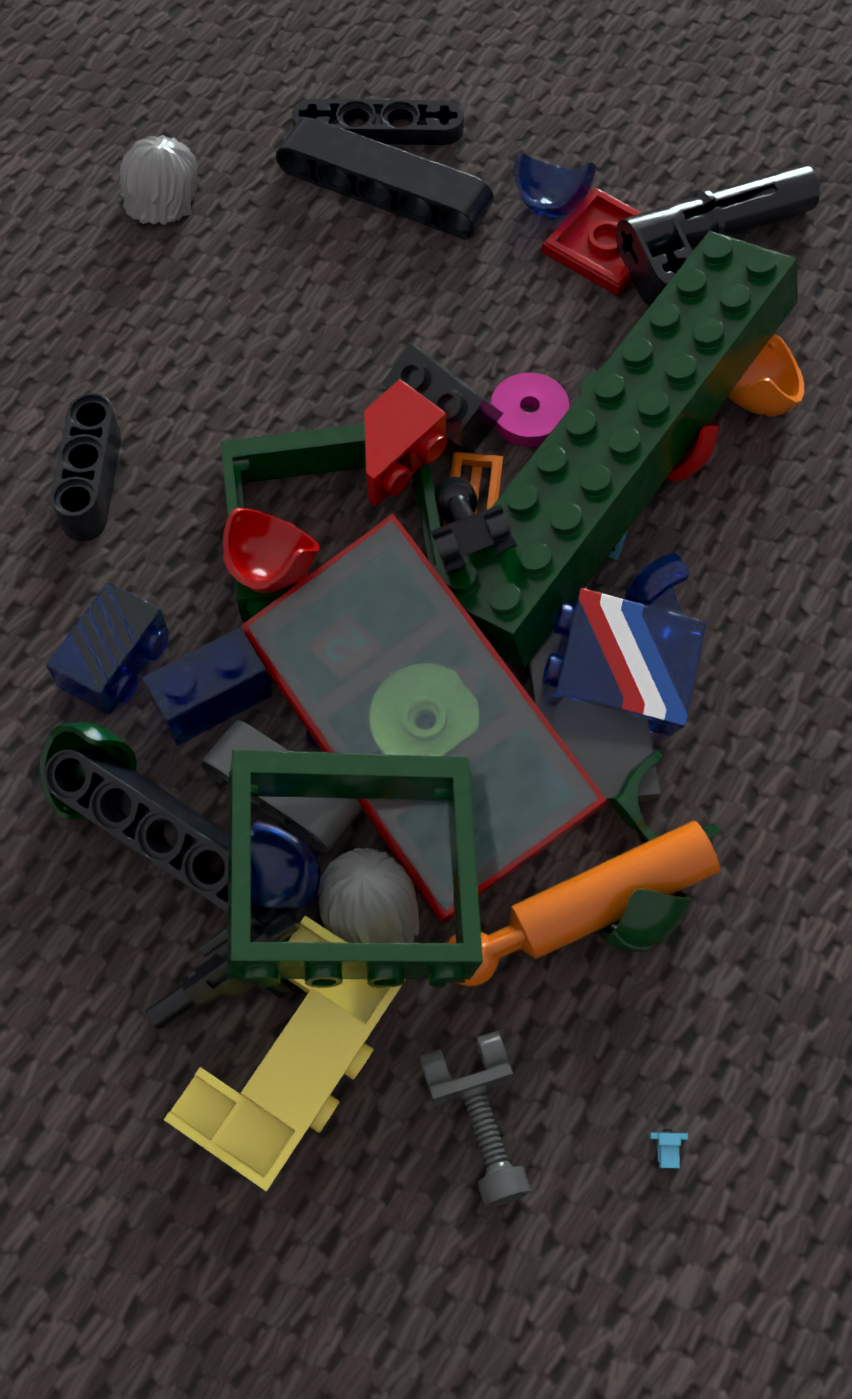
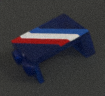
M580 588L569 603H561L557 613L554 633L561 635L557 654H549L543 672L542 684L550 686L546 703L557 706L565 696L650 719V732L667 736L673 735L686 726L707 622Z

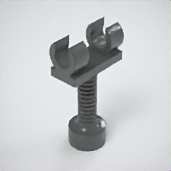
M498 1031L476 1037L478 1052L485 1071L454 1081L450 1079L441 1049L419 1055L433 1107L461 1098L466 1101L464 1104L468 1107L466 1110L473 1125L472 1129L475 1131L474 1135L477 1137L476 1141L479 1143L478 1147L481 1149V1155H483L482 1160L485 1161L484 1166L487 1167L485 1177L477 1182L485 1208L498 1207L519 1200L532 1193L524 1167H514L509 1161H506L508 1157L505 1155L506 1151L503 1149L504 1145L501 1143V1137H499L500 1132L497 1131L498 1126L495 1125L496 1120L493 1119L494 1114L491 1113L492 1108L489 1107L490 1102L487 1101L488 1096L485 1095L486 1090L511 1083L513 1078V1072Z

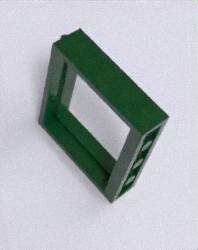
M365 424L220 441L228 516L236 508H246L243 483L366 468ZM249 460L247 462L235 463V461ZM424 463L412 476L425 555L437 573L440 574L444 565L431 534L432 530L440 528V521L430 463ZM407 569L356 575L302 616L309 619H324L337 611L357 609L361 612L372 613L380 611L391 604L409 602L412 605L425 606L431 604V602ZM234 578L236 600L242 624L298 583L280 589L275 593H259L244 586Z
M258 750L232 751L229 771L227 979H242V982H259V988L278 985L280 979H305L307 986L316 988L338 986L342 984L343 979H367L369 986L377 988L400 986L404 983V979H429L430 986L444 988L446 983H465V980L472 978L482 964L483 956L469 757ZM251 796L448 801L456 943L250 942Z

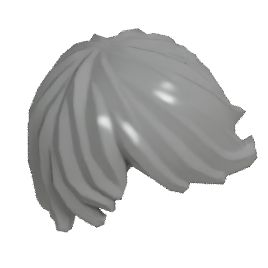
M164 135L159 137L148 136L146 139L135 142L133 147L124 155L120 166V184L122 188L121 196L124 197L123 207L128 216L135 220L140 219L142 224L148 222L156 224L160 222L165 225L167 222L179 221L183 215L192 214L191 202L195 200V192L197 190L198 164L195 156L186 145L178 142L175 138H169Z
M355 848L353 851L341 854L340 857L329 863L325 872L315 884L320 897L319 910L325 929L348 943L414 942V936L419 934L418 904L412 879L406 874L405 868L397 864L395 859L390 857L386 851L379 852L373 848Z

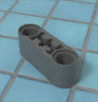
M235 720L202 759L200 765L219 784L223 780L229 783L233 750H288L247 723ZM251 796V806L307 844H310L313 840L312 847L324 854L330 852L362 810V806L357 799Z

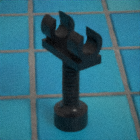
M451 477L445 479L437 486L435 490L437 510L443 519L452 522L431 531L446 573L465 567L466 564L463 556L491 545L495 546L498 554L517 547V542L510 530V522L501 504L474 514L478 506L477 495L467 480L460 477Z

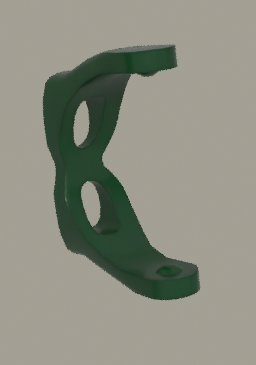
M658 750L649 754L630 770L619 793L611 799L612 806L630 828L638 832L637 836L641 844L659 837L645 824L638 802L640 780L645 772L656 766L662 759V755ZM715 823L702 828L709 840L719 832V828Z

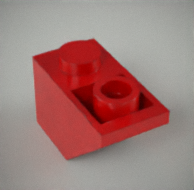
M401 379L364 410L368 500L376 508L390 495L396 496L402 492L409 483L411 475L424 463L434 462L441 455L447 443L446 413Z

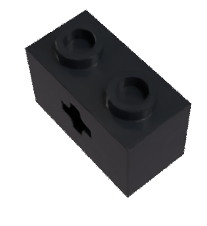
M413 343L408 346L381 383L389 389L401 379L446 413V436L472 453L479 447L503 415V412Z

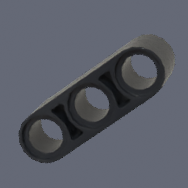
M97 393L83 394L70 403L51 492V503L64 533L72 540L80 542L90 541L98 537L106 527L121 446V431L112 404L108 398Z

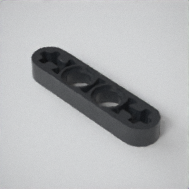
M307 99L299 102L292 111L293 127L300 118L309 117L383 144L449 145L457 142L464 133L463 109L458 104L446 100ZM352 118H361L367 121L365 125L359 127H351L346 124ZM400 118L411 122L410 125L401 128L394 127L389 123ZM332 119H336L337 124H332ZM420 120H425V125H420ZM440 121H449V124L441 125Z

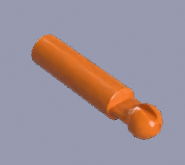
M693 820L512 905L508 926L489 935L481 932L483 962L470 980H465V983L458 984L478 986L485 983L496 971L499 959L519 949L537 960L619 921L625 911L629 896L635 889L645 888L674 895L720 872V864L709 838L702 827ZM456 934L447 943H456Z

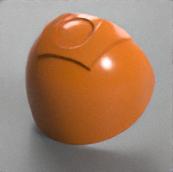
M774 334L727 396L733 403L751 413L770 417L778 416L795 408L804 396L805 385L801 370L789 347L779 335Z

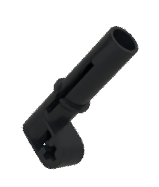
M798 165L713 192L708 189H699L691 194L690 199L621 219L616 227L617 248L625 266L630 271L631 279L640 297L647 305L651 306L692 254L691 248L697 247L709 231L729 237L812 211L819 202L820 189L818 179L809 166Z

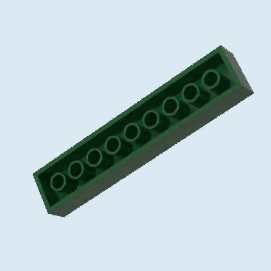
M709 231L492 506L501 504L510 522V530L517 542V547L498 554L495 546L491 545L463 556L466 564L465 567L446 573L445 568H443L439 574L498 655L523 668L527 666L577 599L581 588H585L700 434L701 429L706 426L798 303L796 258ZM431 602V604H432V606H433V609H434V611H435V614H436V613L438 612V610L436 609V607H435V606L433 605V603Z

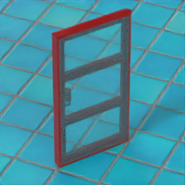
M394 514L380 522L240 627V633L322 752L469 757L478 897L608 803L607 799ZM357 799L364 813L400 865L405 868L407 875L412 879V882L440 923L452 919L454 916L448 801Z

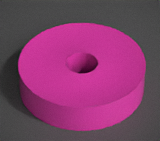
M520 373L508 377L496 387L491 398V404L503 412V415L494 425V429L506 441L523 447L540 446L569 410V399L563 387L554 379L539 373ZM533 407L537 411L526 412L523 410V408Z

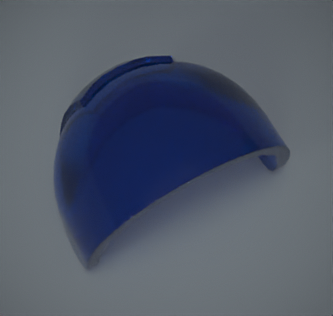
M518 153L514 163V179L519 191L518 195L522 202L536 214L550 217L568 215L570 211L578 207L587 197L594 181L597 166L591 162H586L583 169H571L544 163L526 154Z
M674 552L666 554L644 567L633 579L624 597L625 600L644 605L643 619L655 645L659 647L681 646L691 642L694 637L693 630L680 608L673 588L688 579L689 569L681 557Z
M257 820L251 829V905L298 908L311 904L318 892L321 878L317 856L312 854L306 843L295 834L277 824Z

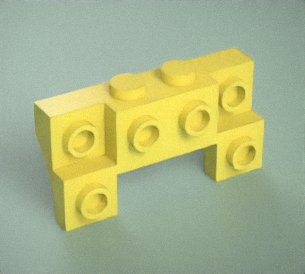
M304 916L301 920V928L294 932L288 941L348 943L307 916ZM288 979L308 994L241 1094L200 1067L172 1110L166 1115L164 1121L267 1192L307 1129L311 1127L320 1133L340 1101L330 1094L343 1074L354 1080L374 1049L364 1042L402 985L390 988H377L369 986L367 979H343L342 984L338 986L316 988L307 986L305 979Z

